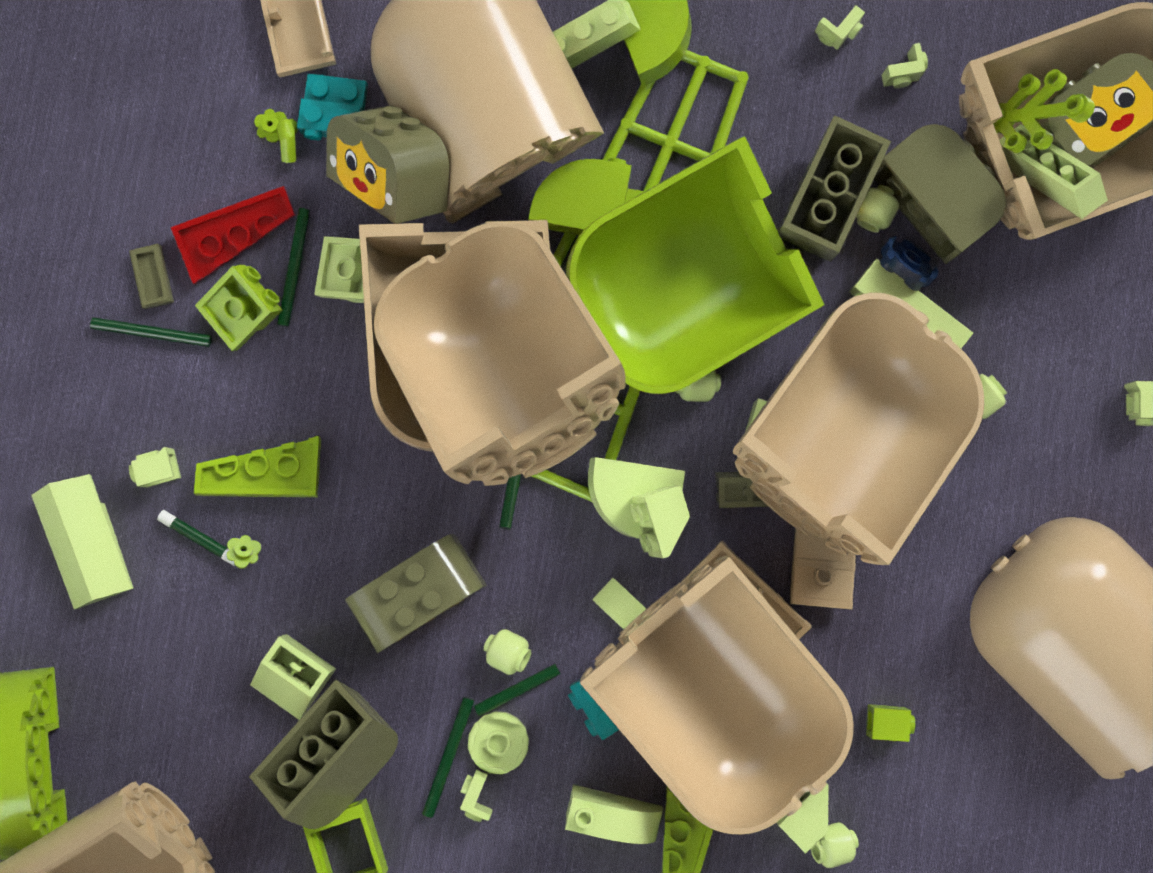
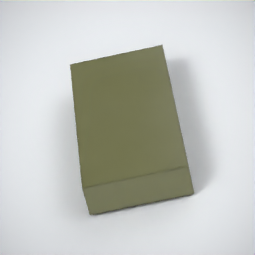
M154 244L129 250L142 308L146 310L174 303L161 245Z

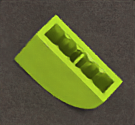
M626 0L630 4L641 30L625 38L624 42L642 86L667 75L683 58L688 48L692 31L687 0Z
M609 158L608 161L581 159L562 165L550 173L537 189L532 200L528 220H547L548 230L580 235L593 221L625 203L632 165L626 164L625 160L619 158Z

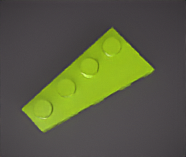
M316 436L308 438L309 440L285 443L271 449L254 450L249 454L232 455L197 463L194 494L196 496L318 497L321 438Z
M666 785L662 873H700L713 829L699 822Z

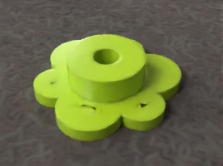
M267 109L264 114L257 115L254 119V123L258 128L257 135L260 138L266 137L270 143L279 141L277 125L283 118L287 119L286 115L280 111L275 113L272 109Z
M243 535L240 539L232 538L227 543L229 551L226 557L229 561H234V565L237 568L244 569L249 563H257V554L261 551V544L255 540L251 541L248 535Z

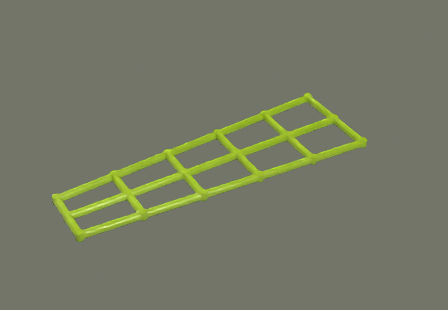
M686 50L681 61L696 66L668 134H662L635 122L655 81L645 86L640 85L602 160L608 161L609 158H616L629 133L662 146L643 190L647 191L660 183L673 151L700 161L726 145L749 79L746 72H740L713 61L708 56H701ZM707 71L735 82L710 153L678 140ZM564 233L553 254L560 267L576 237L575 234ZM629 386L624 403H619L614 412L619 418L604 459L617 460L640 394V390ZM545 470L531 476L592 502L588 487Z

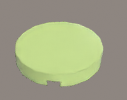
M495 711L482 716L475 722L469 733L468 750L472 759L480 769L490 774H504L514 770L523 762L528 752L529 737L526 727L517 717L507 712Z

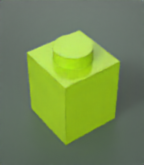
M868 704L866 735L877 740L910 742V734H914L915 717L911 715V710L898 706Z

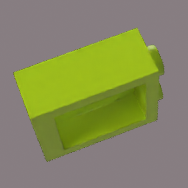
M366 798L351 803L339 817L323 827L317 829L303 827L317 873H333L320 831L357 818L361 819L375 866L354 873H386L388 871Z

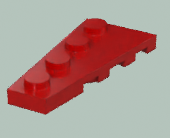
M282 186L170 228L193 284H197L296 216L286 187Z

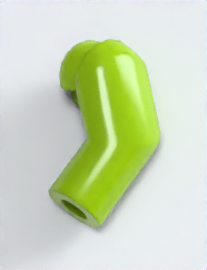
M283 118L277 125L281 161L292 163L296 162L295 134L298 132L297 122L294 119Z

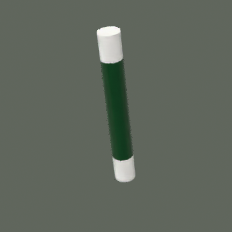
M162 510L158 515L157 520L235 566L234 561L227 559L226 554L229 550L224 545L165 510Z

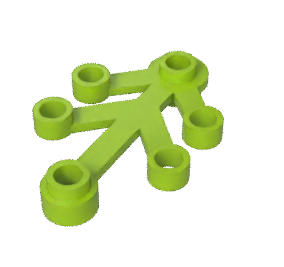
M1053 69L1044 78L1045 86L1023 108L1017 109L1029 95L1035 94L1040 87V80L1032 74H1026L1018 83L1019 90L1006 104H999L1003 117L993 123L996 133H1001L1005 137V147L1013 153H1020L1027 144L1026 137L1018 133L1013 127L1016 122H1022L1031 135L1030 142L1034 147L1039 150H1045L1052 144L1053 135L1045 130L1037 119L1066 115L1073 121L1082 123L1092 116L1095 109L1094 102L1083 94H1074L1068 97L1065 102L1043 105L1056 91L1062 89L1067 81L1064 73L1058 69Z

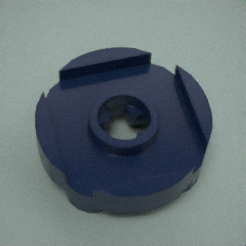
M897 236L890 237L881 248L883 256L880 260L881 266L890 273L895 272L914 291H918L921 287H928L938 276L937 267L935 266L932 270L928 264L931 260L930 256L910 240L904 238L900 243L895 241Z

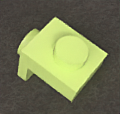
M855 6L838 27L823 17L818 23L815 32L822 43L827 46H833L838 50L847 38L853 40L864 26L860 21L865 12L858 6Z
M920 43L913 44L908 51L909 62L887 66L882 74L884 87L893 85L894 88H903L911 85L914 81H919L928 67L927 55L925 52H922Z
M476 769L473 777L467 775L460 792L466 795L460 809L466 811L464 814L466 817L482 822V819L489 821L493 810L476 802L488 773Z

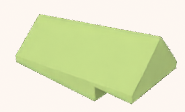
M90 474L48 483L31 495L74 609L133 589L105 503H100Z

